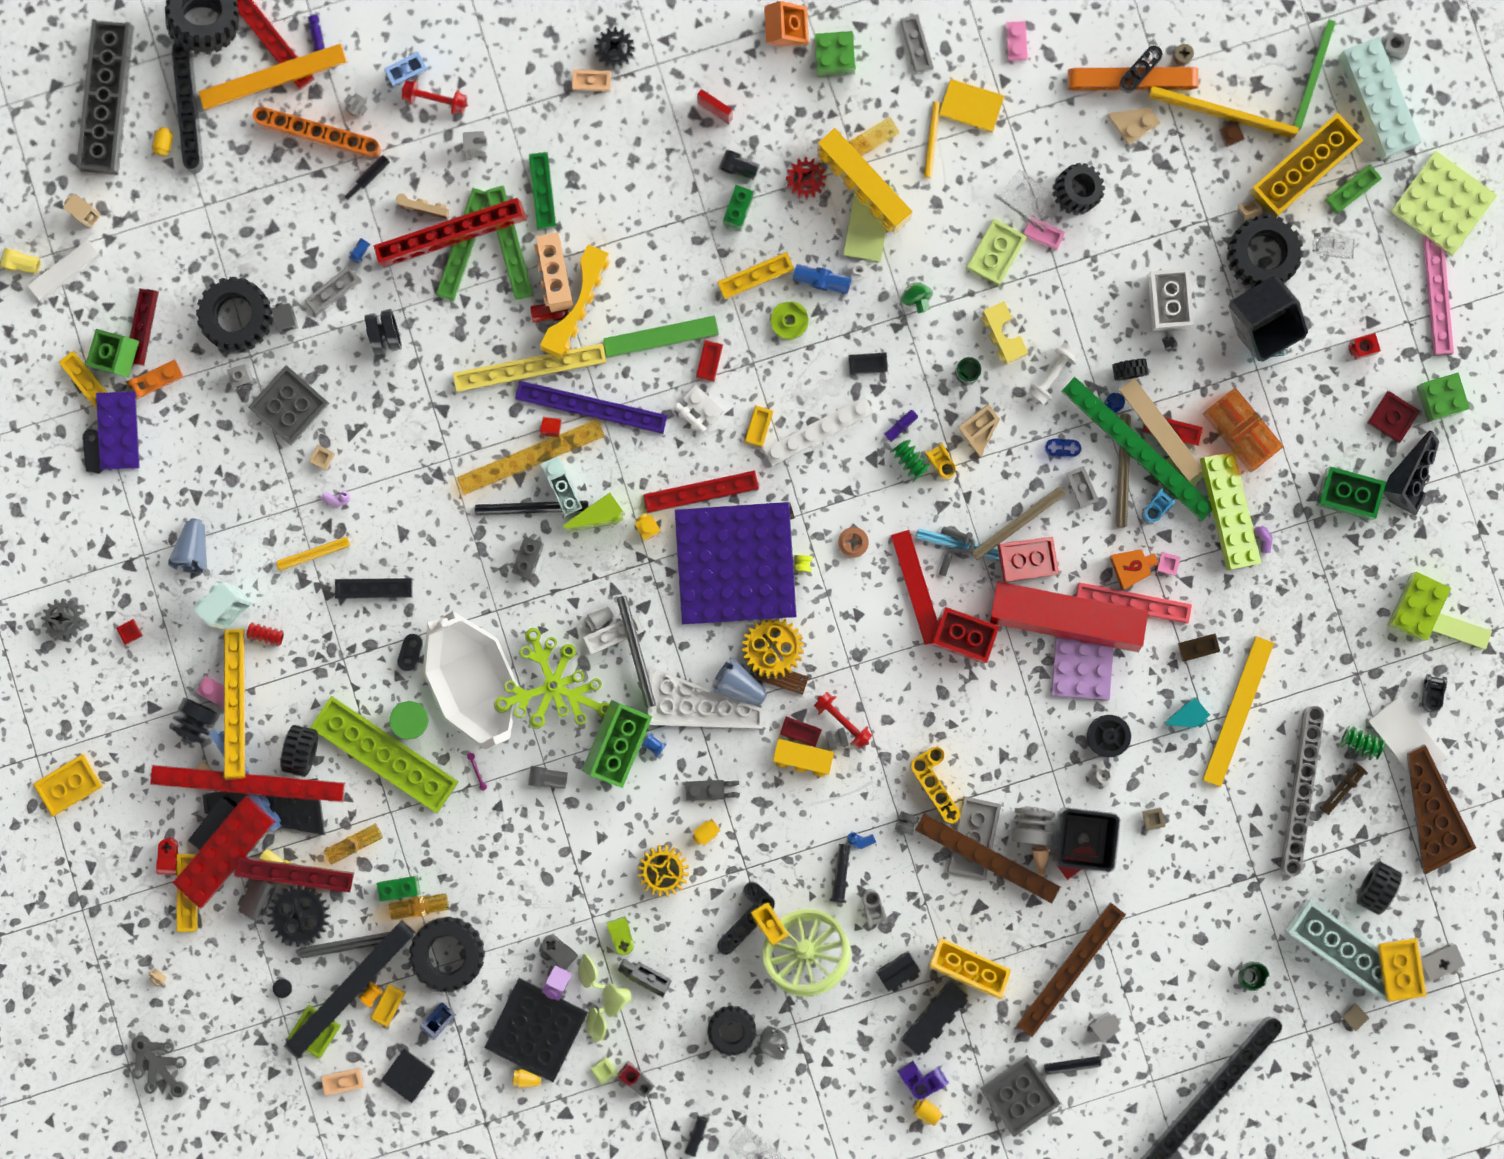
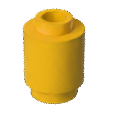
M160 127L159 130H155L151 147L153 154L163 157L168 156L174 137L170 129Z
M710 819L692 831L694 835L691 837L697 845L702 844L705 846L717 837V833L721 830L714 820Z
M925 1098L922 1101L918 1099L912 1108L915 1110V1116L928 1125L931 1124L933 1126L938 1123L943 1114L939 1111L938 1107Z

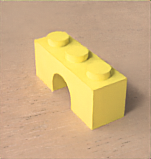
M1005 301L983 310L981 320L984 326L988 327L991 332L989 334L993 345L996 344L999 349L997 354L1000 361H1004L1007 365L1027 356L1028 351L1021 336L1009 339L1002 333V326L1012 320Z

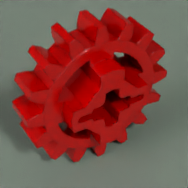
M807 157L804 158V162L797 159V165L791 163L792 170L787 169V174L790 175L786 177V181L790 182L787 184V188H793L791 194L797 192L799 199L802 195H805L806 200H808V195L815 198V192L821 194L822 190L820 187L825 188L826 186L822 182L827 180V176L822 175L825 173V168L820 169V162L814 164V158H812L811 162H808ZM816 173H818V176H819V182H818V183H817L816 180L814 179V176L816 175ZM794 174H796V176L798 177V181L796 182V184L794 183L793 179ZM803 175H804L805 177H807L808 175H810V179H809L810 181H808V180L803 181Z

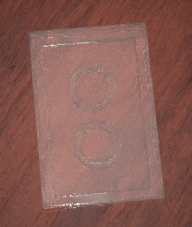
M1021 169L1018 170L997 198L1042 232L1060 211L1059 207L1061 206L1059 203L1056 204L1055 200L1057 198L1053 197L1052 192Z

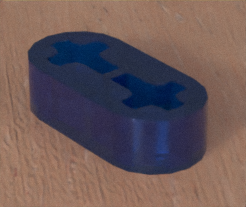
M1055 438L1048 440L1044 447L1046 454L1049 456L1067 458L1078 456L1082 449L1081 444L1077 440ZM1053 442L1055 446L1062 447L1061 449H1056L1055 453L1048 449V446H1051ZM1071 444H1074V447L1078 450L1071 454V450H1064V447H1070Z

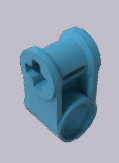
M1161 488L1143 510V521L1147 524L1155 523L1171 508L1177 499H1172L1164 492V488ZM1148 510H1153L1156 513L1155 519L1148 517Z

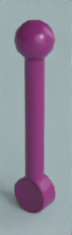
M469 753L467 755L468 760H471L476 776L480 783L479 788L481 791H485L487 789V785L483 783V780L481 778V775L474 760L475 755L473 753Z

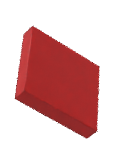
M700 89L697 94L698 104L730 124L733 120L732 108L703 89Z

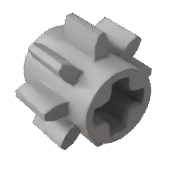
M357 93L354 96L348 94L344 100L346 104L344 109L355 117L358 114L363 116L368 109L365 106L367 101Z

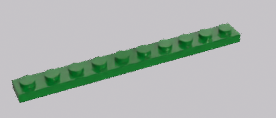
M1076 377L1062 389L1061 392L1199 520L1203 521L1211 513L1210 501Z

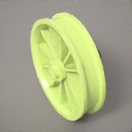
M814 909L797 910L782 917L780 922L785 929L799 923L802 941L798 942L788 931L787 933L795 942L796 947L781 943L771 946L767 938H765L763 961L773 981L785 992L800 997L816 996L833 988L845 975L851 957L850 944L840 924L829 914ZM815 921L809 939L806 940L802 922ZM820 922L828 924L830 927L814 941ZM835 931L839 934L841 940L821 945ZM842 947L840 958L820 953ZM774 948L794 952L772 958ZM816 959L838 964L832 973L829 974ZM793 960L778 975L775 973L773 965ZM807 964L811 985L802 986L799 985V982ZM799 965L793 984L784 981L783 978ZM816 966L827 975L825 979L817 983L814 982L812 968Z

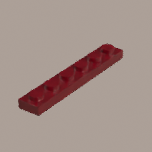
M237 856L234 877L349 893L351 892L354 876L353 872L242 856Z

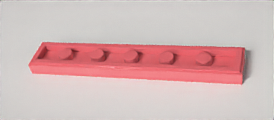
M1078 582L1076 597L1147 610L1148 616L1189 623L1192 604Z

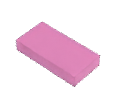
M1030 217L1023 234L1029 239L1058 250L1065 232Z

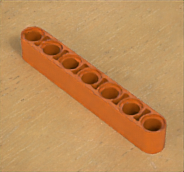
M1131 67L1070 68L1067 70L1068 90H1121L1119 86L1120 80ZM1136 67V72L1144 74L1146 67ZM1154 67L1135 90H1150L1152 86L1165 90L1199 88L1198 68ZM1134 76L1129 81L1124 80L1126 82L1125 87H1133L1131 84L1135 79Z
M257 107L253 111V119L262 128L375 159L381 154V147L374 138L266 107ZM263 113L267 114V117H266L265 120H263V121H259V120H258V119H259V116H260L261 114H263ZM279 119H285V123L282 126H277ZM297 124H303L301 131H295ZM316 129H321L319 136H313V132ZM334 134H339V140L332 142L331 137ZM353 139L358 140V143H357L356 146H354V147H350V146H349V143H350L351 140H353ZM369 145H376V149L373 152L367 151Z

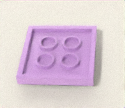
M1056 638L1051 695L1110 700L1113 648L1072 639Z

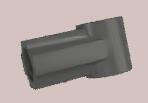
M531 766L528 785L566 789L568 772Z

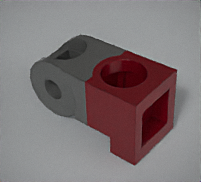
M629 1060L617 1073L620 1080L643 1098L655 1087Z

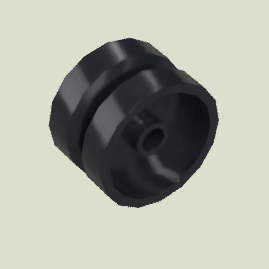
M391 308L381 311V323L375 313L364 316L367 336L375 356L386 353V342L392 352L402 349L398 326Z

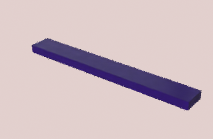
M520 380L515 395V400L664 434L668 417L665 414Z

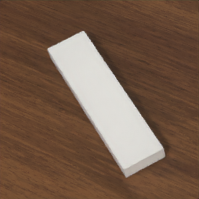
M87 239L30 283L28 287L38 300L42 301L101 254L90 240Z

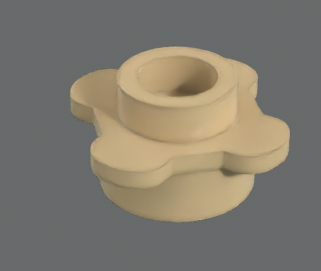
M157 969L148 972L149 980L157 986L159 984L165 985L164 981L167 977Z

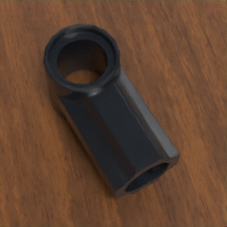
M726 150L719 169L754 180L760 164L745 159L734 151Z

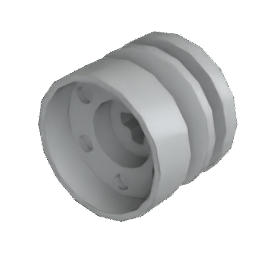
M1037 807L1015 808L1014 813L1023 814V818L1013 819L1016 822L1022 823V826L1012 828L1011 841L1052 846L1053 833L1046 831L1045 826L1054 825V822L1046 821V817L1055 818V813Z

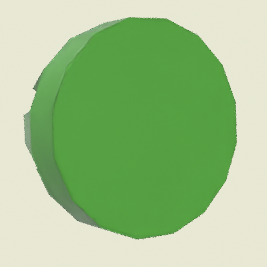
M405 701L394 707L389 721L394 734L400 738L410 740L418 738L426 731L429 718L427 711L422 705L417 702Z

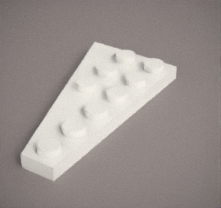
M649 667V680L656 703L655 706L648 708V715L652 716L649 725L763 729L764 709L715 693L708 688Z

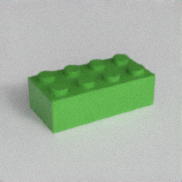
M611 700L581 771L623 788L652 716Z

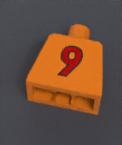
M1142 549L1109 556L1121 590H1125L1150 576L1149 567L1158 564L1155 553L1144 556Z

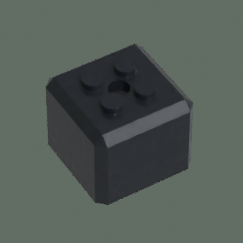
M1272 276L1229 302L1228 307L1237 335L1258 361H1266L1304 339L1308 334L1299 300L1279 277Z
M1061 808L1057 811L1052 855L1053 862L1061 867L1110 873L1115 869L1121 819L1117 814ZM1082 833L1087 834L1089 837V841L1085 845L1080 844L1078 841V837ZM1090 845L1097 856L1074 854L1072 852L1080 846L1086 847ZM1067 856L1090 858L1095 860L1090 863L1075 860H1067L1064 858Z

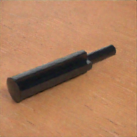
M382 154L355 181L357 184L344 198L349 200L360 188L364 189L390 163L389 159Z

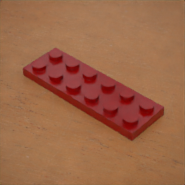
M248 796L244 797L174 880L173 884L197 907L202 909L235 871L237 856L247 857L275 824V821Z

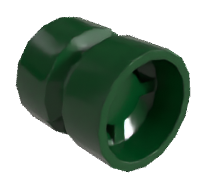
M966 357L960 360L955 369V376L958 382L963 385L975 383L981 374V364L973 357Z

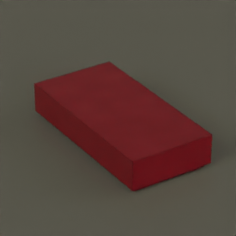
M786 716L780 734L816 747L822 729Z

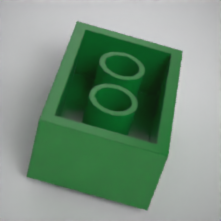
M1330 466L1325 469L1316 506L1372 521L1377 519L1386 481Z

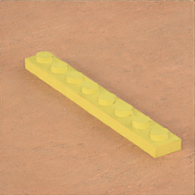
M602 343L571 349L567 355H563L562 359L546 354L454 372L453 376L456 392H462L607 362Z

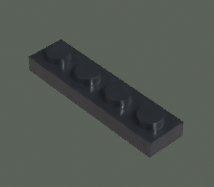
M335 579V598H413V579Z

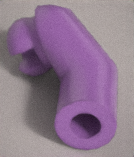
M1265 526L1255 527V536L1260 537L1262 540L1261 552L1270 553L1272 535Z

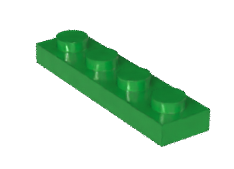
M548 152L529 154L537 229L557 228Z

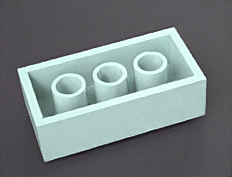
M217 582L210 588L209 591L211 593L209 595L201 597L196 602L197 606L194 610L209 626L226 630L253 602L238 587L224 582L220 584Z

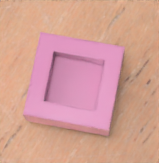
M1161 552L1156 571L1176 576L1181 557Z

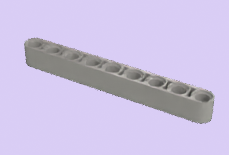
M1309 706L1304 710L1281 860V871L1291 877L1299 875L1302 870L1324 722V711L1319 706ZM1313 709L1318 713L1316 720L1310 717V711ZM1310 728L1315 731L1313 739L1307 736V731ZM1307 747L1312 750L1310 758L1304 755V750ZM1305 766L1309 769L1307 777L1301 774V770ZM1302 785L1307 789L1304 796L1298 793V789ZM1298 805H1302L1304 808V812L1300 816L1295 811ZM1295 824H1299L1301 827V831L1297 835L1293 833V826ZM1296 843L1298 851L1292 854L1290 845ZM1290 862L1295 864V870L1292 873H1289L1287 870V865Z

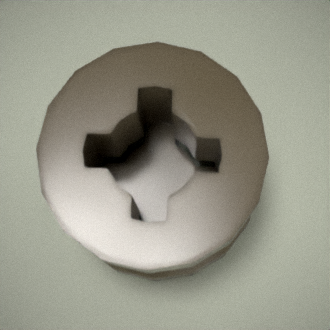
M1180 44L1173 53L1174 62L1179 66L1189 64L1194 56L1193 48L1189 44Z

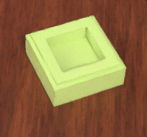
M607 1057L591 1068V1071L601 1085L618 1073Z

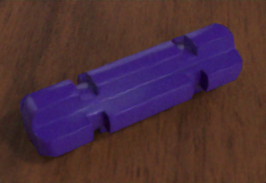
M315 14L308 16V23L311 24L309 28L312 42H314L313 48L316 52L325 49V45L322 42L321 25H318L320 23L319 16Z

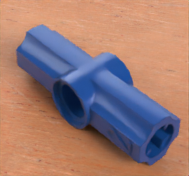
M796 264L792 280L809 284L819 290H831L848 295L852 278L834 274L825 268L817 267L815 269Z

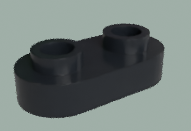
M409 634L403 640L397 659V664L403 671H412L417 666L423 647V640L419 635ZM412 640H416L417 645L415 647H411L410 642ZM407 658L411 660V664L408 666L405 665V659Z

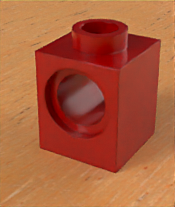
M1376 333L1355 338L1350 341L1348 346L1350 355L1354 356L1355 360L1381 352ZM1360 343H1365L1367 345L1366 352L1360 349Z

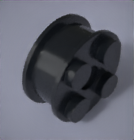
M1103 715L1094 719L1089 725L1087 742L1091 750L1097 755L1116 757L1124 753L1129 747L1131 730L1126 721L1121 717ZM1108 732L1112 735L1110 740L1106 737Z

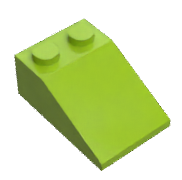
M609 492L564 524L563 527L567 532L609 526L612 523L615 526L624 519L622 516L625 513Z

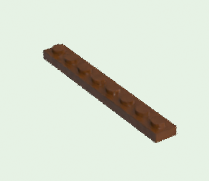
M923 813L915 828V831L1051 904L1061 886Z
M1109 902L1016 1025L1029 1036H1034L1126 914Z

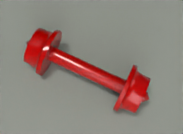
M406 80L401 88L402 99L408 101L411 105L414 104L416 97L451 105V115L456 113L464 114L466 107H468L467 95L461 94L459 90H456L454 97L451 98L419 90L418 80Z
M828 692L823 696H817L818 701L813 706L818 710V715L826 709L855 737L850 743L851 746L854 745L860 750L864 745H869L868 740L873 735L869 732L868 726L860 732L831 704L836 696H832Z

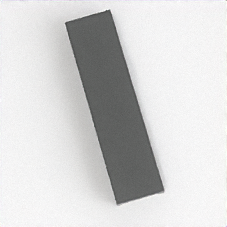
M92 19L76 167L82 172L119 174L134 26L130 22L119 23Z

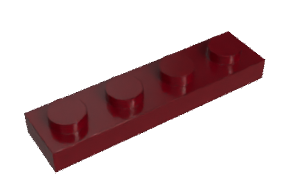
M139 288L130 338L139 341L132 365H145L159 291Z

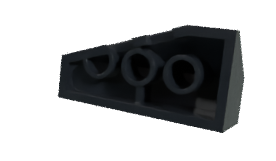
M1429 430L1389 475L1383 492L1389 502L1413 515H1417L1426 494L1423 492L1425 481L1429 482L1430 475H1428L1429 466L1434 464L1440 442L1433 431Z

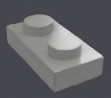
M1084 466L1066 473V477L1081 509L1099 501Z

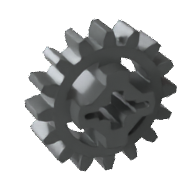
M65 598L61 599V603L57 599L54 600V605L48 603L49 609H43L46 616L41 617L42 620H45L42 627L48 628L45 633H52V638L56 639L58 636L59 640H64L65 636L67 639H71V634L78 635L76 629H82L83 627L79 623L84 622V619L80 618L83 611H78L80 606L77 604L73 606L74 601L69 600L67 602ZM69 609L72 610L74 616L69 613ZM66 617L70 620H65L61 622L59 620H56V618ZM51 622H53L56 625V630L53 628Z

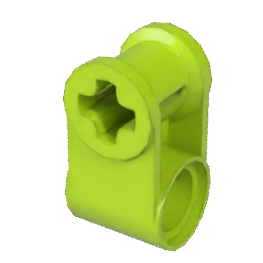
M626 917L607 922L608 931L616 951L621 955L631 953L634 949V942ZM623 940L625 943H629L627 951H625V949L620 948V945L623 944Z

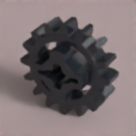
M614 27L613 31L607 28L606 34L602 31L600 32L602 38H596L598 44L594 45V49L599 51L595 52V56L600 57L599 63L605 61L606 68L609 65H612L614 70L616 65L623 68L622 63L628 65V58H634L631 53L635 51V47L631 46L634 44V39H630V33L624 35L625 31L623 28L620 32L617 31V27ZM605 43L606 49L602 52V46ZM625 44H627V51H626V53H624V51H623V48L625 47ZM611 46H614V47H617V46H618V50H617V51H616L615 49L612 50V49H611Z

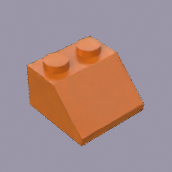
M784 1L764 6L767 44L777 46L809 44L807 7Z

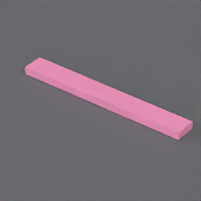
M1424 235L1423 246L1433 356L1453 355L1454 348L1445 250L1442 247L1439 248L1435 242L1429 240Z

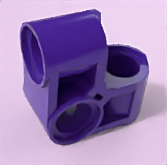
M914 1061L897 1070L905 1085L908 1086L913 1096L917 1099H924L949 1084L939 1066L923 1077ZM919 1084L924 1085L926 1088L925 1093L922 1095L915 1093V1087Z

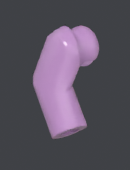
M325 491L321 500L333 507H340L350 501V495L348 492L342 491L341 494L333 496Z

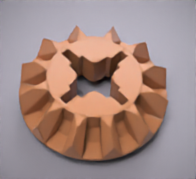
M857 527L845 529L838 539V546L841 552L851 558L863 555L869 545L867 534ZM853 534H855L856 541L862 544L855 545L852 551L851 544L845 541H850Z

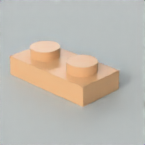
M573 70L572 90L610 91L611 71Z
M361 1068L321 1076L325 1096L364 1087Z

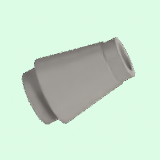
M606 607L587 614L584 621L592 632L599 630L614 615L610 608Z

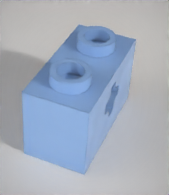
M416 52L384 68V71L394 88L406 80L408 81L426 72L427 68L419 52Z

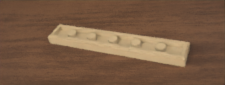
M1133 378L1119 389L1120 393L1184 478L1190 481L1202 472L1201 465L1136 379Z

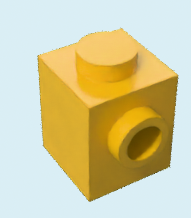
M643 514L636 519L638 522L635 523V526L645 542L661 533L651 514L648 516Z

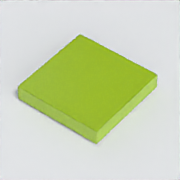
M308 1005L287 1039H290L317 1009ZM333 1021L306 1051L320 1059L341 1025Z

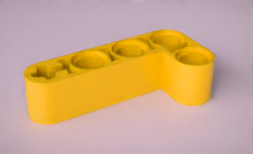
M931 747L915 757L910 763V768L943 820L948 823H955L960 818L959 809L932 769L944 760L945 753L940 747ZM933 750H938L941 754L940 759L937 761L932 760L930 757V753ZM917 760L924 762L925 766L922 771H916L914 768V763ZM929 776L935 780V784L931 788L925 785V779ZM938 793H943L946 797L945 802L942 804H938L935 800V796ZM949 802L951 804L947 806L949 810L956 812L953 820L946 817L948 812L945 808L943 810L940 809V807L946 806Z

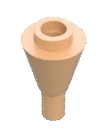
M1038 844L1031 851L1037 868V874L1045 878V868L1050 848H1047V845Z

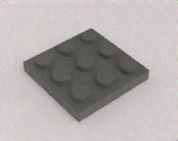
M285 365L248 408L292 446L330 403Z
M1028 1055L980 1088L1013 1137L1061 1105Z

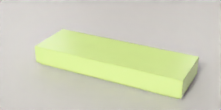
M1440 613L1432 630L1433 632L1481 649L1487 648L1492 633L1488 629Z

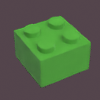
M853 31L816 33L814 41L817 77L855 74Z
M95 329L85 366L129 378L139 341Z
M1459 372L1416 386L1428 422L1470 409Z

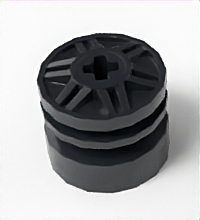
M183 697L178 710L184 716H174L173 719L180 724L170 723L169 728L184 739L206 744L208 740L201 736V733L209 735L211 732L205 728V725L215 726L220 714L200 703Z

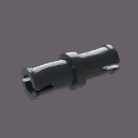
M697 1116L693 1131L689 1133L690 1139L684 1151L685 1154L696 1157L700 1142L704 1140L703 1134L709 1122L708 1118Z

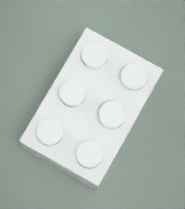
M1189 268L1150 271L1147 276L1152 332L1191 329L1194 325Z

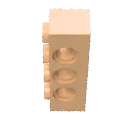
M559 233L537 236V244H534L536 256H540V261H537L539 273L543 272L544 277L540 278L542 289H546L547 295H543L545 306L550 307L551 313L574 308ZM549 254H553L550 258L546 257ZM551 271H557L555 274H549ZM554 288H560L556 292L552 291Z

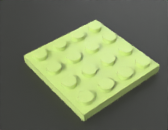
M1435 151L1390 212L1423 236H1427L1429 240L1435 242L1439 248L1442 247L1450 256H1453L1495 200L1497 194L1438 151Z

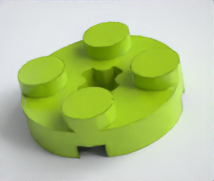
M794 301L778 304L771 314L773 331L783 339L794 340L799 338L808 327L809 318L807 311L801 304ZM786 316H787V317H791V316L794 317V319H793L794 324H793V325H792V324H789V325L785 324V323H786V320H785V317H786Z

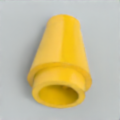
M522 1069L514 1070L512 1086H517V1088L540 1086L541 1076Z

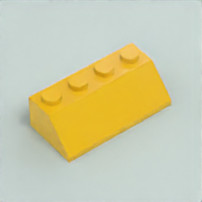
M942 938L939 939L928 963L930 968L1000 1000L1003 998L1011 973L1010 969Z

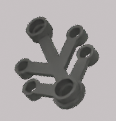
M144 1035L135 1037L131 1043V1048L136 1053L135 1068L132 1070L133 1078L140 1079L144 1076L143 1062L145 1056L149 1060L148 1081L144 1086L145 1092L152 1094L157 1090L156 1074L158 1071L171 1087L170 1091L174 1097L184 1096L187 1093V1085L183 1081H176L164 1065H174L176 1068H183L187 1064V1059L184 1056L177 1058L156 1056L151 1051L162 1050L166 1054L171 1053L175 1048L173 1042H151ZM139 1042L144 1044L143 1049L138 1047ZM166 1044L171 1045L170 1051L165 1049ZM178 1059L183 1060L184 1063L182 1066L178 1065ZM137 1069L141 1071V1076L135 1074ZM149 1084L153 1085V1091L148 1090ZM176 1086L181 1088L180 1093L175 1092Z

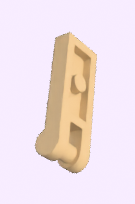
M398 194L396 197V202L403 209L449 220L450 211L443 204L435 203V206L430 205L428 201L423 199H417V201L408 199L405 194Z

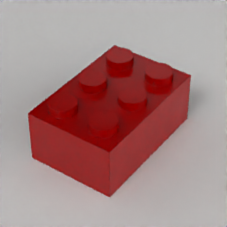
M944 607L941 609L929 645L985 664L988 662L1000 626Z

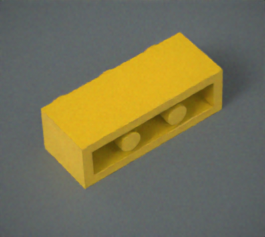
M778 739L773 761L776 762L778 767L787 769V765L795 766V771L806 773L807 769L814 771L813 775L824 777L825 774L829 775L834 752Z

